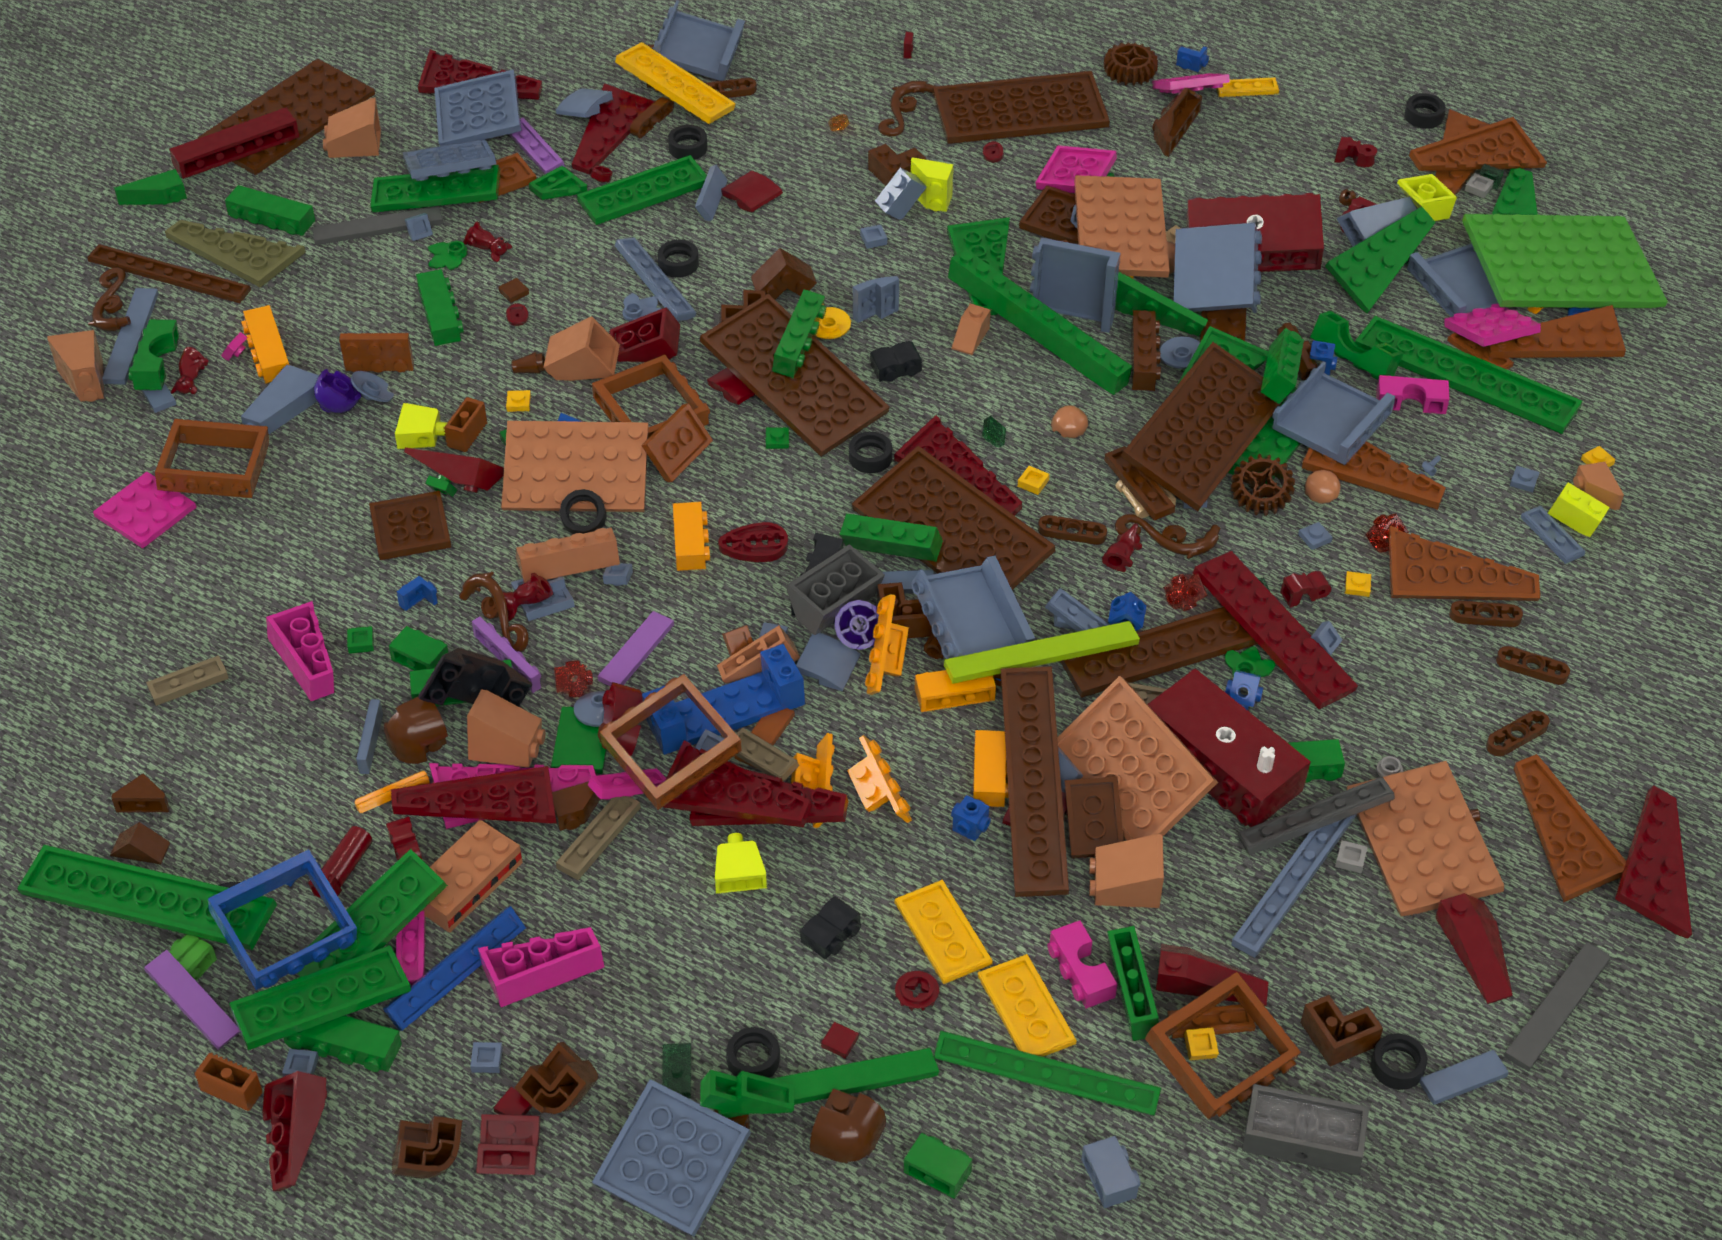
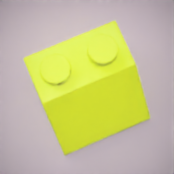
M912 157L911 173L916 175L927 187L918 198L919 202L927 209L946 212L952 198L953 164Z
M1433 174L1398 179L1397 184L1405 195L1410 197L1418 208L1423 207L1434 221L1450 218L1457 197Z
M1568 482L1547 514L1578 533L1591 537L1610 507Z

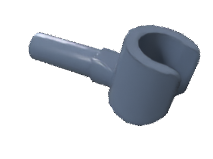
M1437 455L1431 462H1423V470L1431 477L1435 475L1437 470L1434 466L1441 460V457ZM1422 471L1419 472V474H1423V475L1427 476V475H1426L1425 473H1423Z

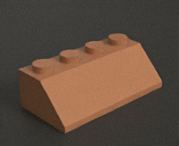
M600 528L594 532L576 533L570 537L552 538L546 542L528 543L516 548V559L524 583L531 579L532 573H536L538 576L548 580L620 564L617 541L612 528Z

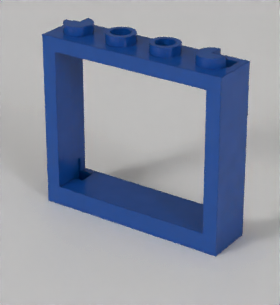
M309 849L208 898L209 912L256 990L262 987L268 988L273 986L280 978L288 974L294 975L300 972L305 965L313 961L320 962L324 960L331 952L339 948L345 949L351 946L357 939L356 925ZM307 874L341 930L258 972L224 914Z

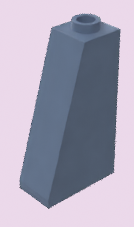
M1406 197L1352 210L1338 217L1337 220L1354 247L1417 210L1412 199Z
M287 364L241 415L243 425L267 426L268 433H272L317 402L314 395V386L319 375Z

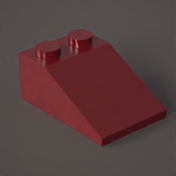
M667 307L610 329L609 334L620 344L617 361L647 362L666 355L668 359L677 356L681 325Z

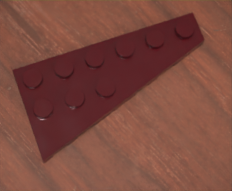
M430 49L418 84L419 93L435 94L434 88L500 72L492 70V66L467 59L455 60L449 54L441 56L435 50ZM524 75L516 76L518 99L539 100L542 91V81Z
M604 83L602 90L612 91L613 100L599 104L600 113L590 117L573 159L572 168L590 175L592 167L600 165L630 134V127L634 119L655 101Z
M937 415L894 453V460L900 462L919 446L1014 516L1022 509V501L1006 485H1001L998 482L996 475L983 466V462L963 441H958L953 436V431L949 427L945 428L941 424V419Z
M684 740L665 781L707 751L702 748L698 750L692 747L691 743ZM729 761L663 806L664 808L804 828L812 809L810 800L790 790L777 788L769 780H761L754 777L752 772Z
M548 766L391 789L393 814L557 824Z
M748 770L754 774V777L761 780H769L777 788L790 790L810 800L812 809L806 823L845 822L848 808L846 794L819 787L811 789L804 787L803 783L794 781L791 784L783 782L779 777ZM692 811L689 819L692 826L774 824Z
M1653 785L1647 792L1615 899L1676 935L1688 939L1692 935L1677 799Z

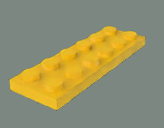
M643 42L616 55L615 63L708 124L730 113L735 108L736 103Z

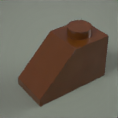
M589 781L552 792L556 822L560 831L565 829L574 830L580 825L585 824L599 803L600 798L588 786Z

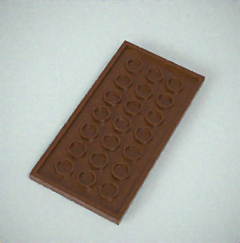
M316 59L197 137V139L286 107L297 121L300 137L232 161L250 173L257 175L322 131L324 126L328 125L329 116L368 100L375 95V89L324 61Z
M1092 71L933 87V96L947 144L1107 128L1110 125V120Z
M766 294L700 335V342L821 457L889 412L890 406L814 336H812L813 341L809 352L805 351L802 368L798 367L794 378L773 372L774 354L792 315L769 294Z
M1212 342L1130 442L1120 457L1198 512L1282 402L1278 404L1261 393L1263 377Z
M919 446L852 503V509L861 516L937 527L943 539L937 562L919 559L937 574L980 566L987 557L996 556L1013 590L1056 551L1054 544Z

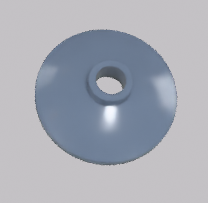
M1184 336L1171 338L1160 347V358L1170 367L1187 368L1200 342L1194 338Z
M356 371L351 376L353 386L365 399L379 402H389L392 400L394 393L387 391L389 384L382 378L366 371Z
M605 691L587 693L576 701L574 715L581 723L592 727H600L604 719L602 699Z

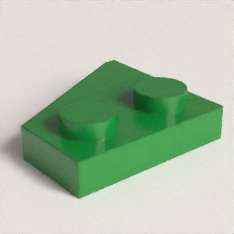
M560 166L529 183V190L541 200L588 191L587 184L564 166Z

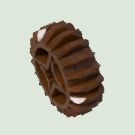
M1129 42L1127 44L1120 43L1119 46L1113 45V48L1108 49L1104 57V72H1106V76H1110L1111 81L1117 79L1118 84L1124 82L1125 86L1128 83H1132L1133 86L1136 82L1140 85L1143 82L1149 83V80L1154 78L1158 70V60L1155 51H1152L1150 47H1144V44L1138 45L1136 42L1134 44Z
M1259 454L1255 460L1250 455L1248 462L1242 460L1240 467L1234 469L1235 475L1231 476L1232 484L1230 489L1231 492H1234L1233 499L1238 500L1239 507L1246 505V512L1254 509L1256 516L1259 514V510L1263 511L1265 516L1268 515V510L1276 514L1278 508L1283 510L1286 503L1291 502V495L1295 491L1293 487L1295 479L1291 478L1293 472L1292 470H1287V463L1280 465L1279 457L1273 461L1270 454L1266 459H1263L1262 455ZM1273 475L1278 478L1282 488L1278 487L1277 483L1272 480ZM1244 482L1248 483V486L1253 489L1252 495L1245 489Z

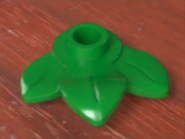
M461 241L440 242L430 245L427 248L435 256L430 260L428 266L436 269L447 267L449 270L455 269L462 264V258L466 257L468 253L467 247Z
M1255 646L1246 649L1241 654L1234 650H1229L1225 655V662L1232 669L1233 678L1236 670L1266 677L1275 668L1273 660H1261Z

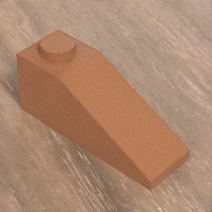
M778 625L718 664L717 667L724 683H730L762 672L761 651L784 644L794 662L800 656L794 642Z

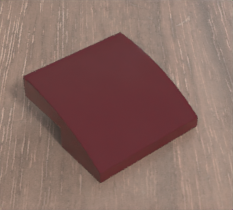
M755 171L748 172L721 189L724 197L735 200L738 207L748 212L757 210L783 194L782 189L773 181Z
M728 368L707 379L708 385L715 390L721 391L724 398L731 403L739 405L755 395Z
M481 1114L480 1144H478L476 1173L535 1175L541 1116Z

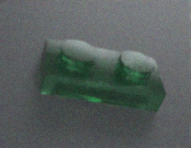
M691 1043L663 1044L662 1085L687 1098H691Z

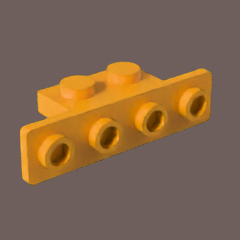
M892 594L883 597L877 606L879 617L878 623L873 630L875 642L874 648H872L869 655L871 667L865 680L867 694L870 695L881 691L883 674L898 677L902 674L909 627L892 623L896 598Z
M827 733L819 742L816 759L800 753L795 754L793 758L797 760L799 766L791 774V784L795 781L803 783L804 787L811 789L819 787L833 790V787L830 785L834 769L833 765H831L835 746L832 744L833 734ZM813 823L812 827L819 828L822 823Z
M864 735L861 736L859 739L867 757L848 769L847 772L865 809L871 812L887 801H890L895 813L907 823L912 821L908 813L911 808L907 801L900 796L899 791H901V788L896 780L891 778L889 774L891 768L881 758L880 753L882 750L874 739L870 741Z

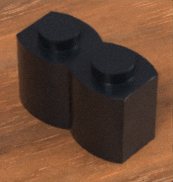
M911 341L901 342L892 347L878 348L870 353V365L879 382H891L898 377L914 376L922 371V359Z
M834 896L801 929V943L824 959H827L831 954L837 955L844 945L843 941L849 936L854 937L861 928L860 913Z

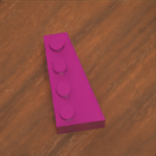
M311 601L266 617L269 641L310 701L333 694V669L327 649H325L323 635L320 632L313 602Z
M591 927L557 933L554 938L550 939L535 937L529 938L530 942L513 945V942L502 943L501 948L490 950L488 946L478 948L483 970L500 1007L605 968L601 946Z

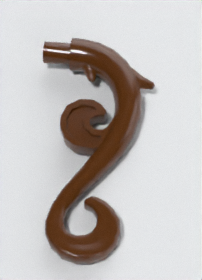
M917 80L893 87L892 89L895 91L891 98V109L899 126L895 129L888 128L889 125L895 124V120L892 118L885 119L879 124V132L891 137L902 134L905 124L901 112H912L917 107V100L912 96L905 95L916 92L933 93V87L936 85L928 84L927 81Z
M121 268L108 269L100 276V285L108 290L95 304L92 312L93 321L88 322V325L95 326L103 331H117L121 327L131 324L129 316L122 318L103 317L104 310L112 314L123 306L120 297L114 295L126 278V274ZM118 277L114 284L109 282L111 279Z
M1133 514L1123 515L1115 523V530L1118 534H1123L1129 530L1126 527L1127 523H1137L1160 546L1176 554L1188 555L1187 559L1210 551L1219 540L1220 527L1218 525H1212L1210 531L1206 532L1203 538L1197 539L1196 543L1183 544L1187 532L1185 528L1179 525H1169L1165 527L1161 534L1148 522ZM1140 527L1136 531L1138 535L1141 534Z
M494 572L478 573L470 576L462 585L463 590L459 597L466 601L471 594H474L476 591L480 592V587L488 589L492 596L485 597L482 600V613L489 619L499 617L503 637L509 641L511 647L516 652L524 651L529 641L527 629L521 624L509 626L507 603L501 587L492 578ZM515 631L517 634L516 643L511 640L510 632Z

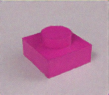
M240 332L229 343L221 356L226 360H230L233 356L238 358L246 348L243 344L248 337Z

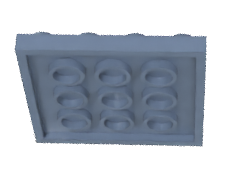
M514 70L434 88L440 146L484 140L522 131Z
M485 139L402 152L411 178H416L417 181L426 180L428 176L432 175L445 177L450 175L449 172L458 171V173H468L473 168L486 170L492 168L491 165H496L495 155Z
M650 1079L592 1183L686 1234L695 1237L748 1140L751 1131Z

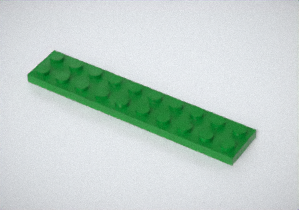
M1378 316L1373 317L1355 340L1359 347L1366 350L1386 342L1404 353L1398 366L1429 379L1448 380L1450 388L1561 434L1564 433L1583 402L1580 399Z
M43 845L17 888L22 895L228 944L209 912L208 898L228 889L227 887ZM260 896L224 914L244 949H254L277 906L274 898Z

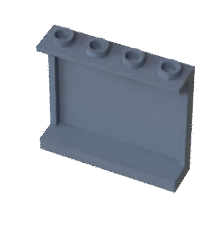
M676 0L674 7L669 8L667 18L665 17L663 27L659 31L658 39L655 40L653 50L686 71L724 81L740 42L745 21L737 19L734 28L677 11L679 1Z
M1243 223L1176 229L1174 302L1193 312L1251 307L1253 313H1257V305L1261 304L1260 291H1257V284H1261V272L1258 271V264H1261L1262 256L1261 251H1258V244H1262L1261 230H1257L1256 224Z
M1041 238L1039 245L1034 246L1032 259H1035V263L1032 266L1031 276L1034 277V280L1031 282L1030 293H1033L1035 298L1056 313L1101 322V332L1109 333L1115 315L1121 253Z
M1472 242L1469 245L1424 259L1418 252L1410 254L1407 270L1450 317H1453L1456 313H1469L1476 308L1485 309L1493 304H1499Z
M1323 361L1317 369H1312L1305 381L1302 380L1293 394L1290 393L1287 396L1285 403L1275 409L1272 416L1274 419L1273 429L1345 465L1390 416L1395 396L1386 393L1381 400H1378L1325 374L1326 362Z
M996 556L987 557L980 566L928 576L921 569L911 582L913 592L921 603L922 611L927 616L933 635L937 638L942 654L946 659L1031 642L1035 639Z

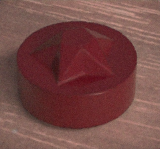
M998 142L987 143L983 148L984 159L992 163L1001 161L1004 157L1002 145Z
M599 165L592 167L591 177L598 182L611 181L613 172L609 168Z
M518 303L510 305L506 311L508 323L513 326L524 325L529 319L527 308Z

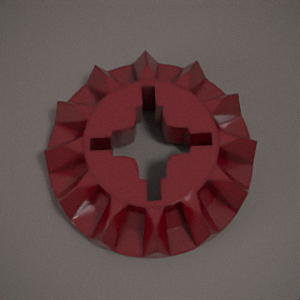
M910 971L903 974L897 980L895 997L898 998L901 1006L905 1005L911 1011L914 1008H920L924 1011L927 1006H933L935 1000L939 997V985L936 979L926 972ZM920 983L921 992L923 993H919L915 998L911 990H915Z

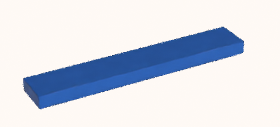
M511 906L506 907L410 986V992L399 995L385 1006L383 1010L397 1029L400 1031L404 1030L482 965L478 948L488 946L489 950L501 948L502 943L510 942L526 929L525 925Z

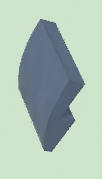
M581 88L561 102L556 109V114L585 118L600 113L599 104L613 100L612 91Z
M897 276L877 278L853 286V319L857 323L875 314L882 319L899 310V278Z
M563 576L547 580L553 589L551 597L535 604H521L528 621L575 607L574 600L566 588ZM523 579L511 582L514 591L519 585L524 584Z
M812 634L796 666L801 675L818 679L819 685L843 691L860 657V653L825 634Z

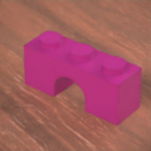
M1379 375L1376 398L1381 400L1386 393L1394 395L1393 410L1400 411L1403 400L1414 399L1422 404L1423 413L1446 414L1449 403V381Z
M1079 920L1052 930L1050 933V943L1047 944L1049 954L1053 959H1058L1062 977L1065 980L1069 979L1073 985L1072 993L1076 1001H1082L1084 1007L1089 1008L1116 998L1117 982L1106 963L1088 966L1080 961V959L1091 955L1092 939L1082 922Z

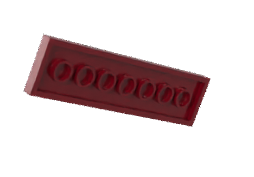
M1232 551L1195 566L1193 574L1318 709L1356 691L1358 685L1318 642L1311 638L1306 629Z

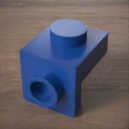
M1203 46L1200 52L1180 47L1177 53L1176 66L1199 72L1202 67H1206L1208 64V47Z
M1313 341L1310 359L1326 362L1324 373L1330 375V370H1335L1338 358L1333 356L1335 344Z
M420 576L396 591L399 606L405 611L424 598L433 605L438 603L436 587L432 582H427Z

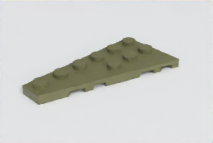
M179 220L165 230L166 238L258 287H262L306 253L303 245L297 244L296 247L288 246L284 241L274 243L266 241L265 237L236 231L233 234L226 233L222 228L217 227L215 230L204 228L203 224Z

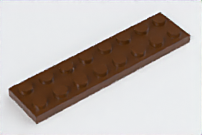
M1224 607L1138 632L1137 634L1140 638L1138 645L1062 660L1060 662L1078 694L1083 698L1105 691L1119 676L1123 677L1128 683H1132L1224 655L1229 650L1237 651L1258 643Z

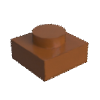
M747 625L722 633L730 656L753 642Z

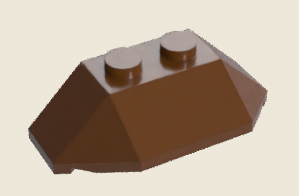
M1184 88L1170 102L1167 108L1164 107L1160 118L1155 119L1153 123L1154 139L1167 157L1170 156L1201 111L1202 96L1189 88Z

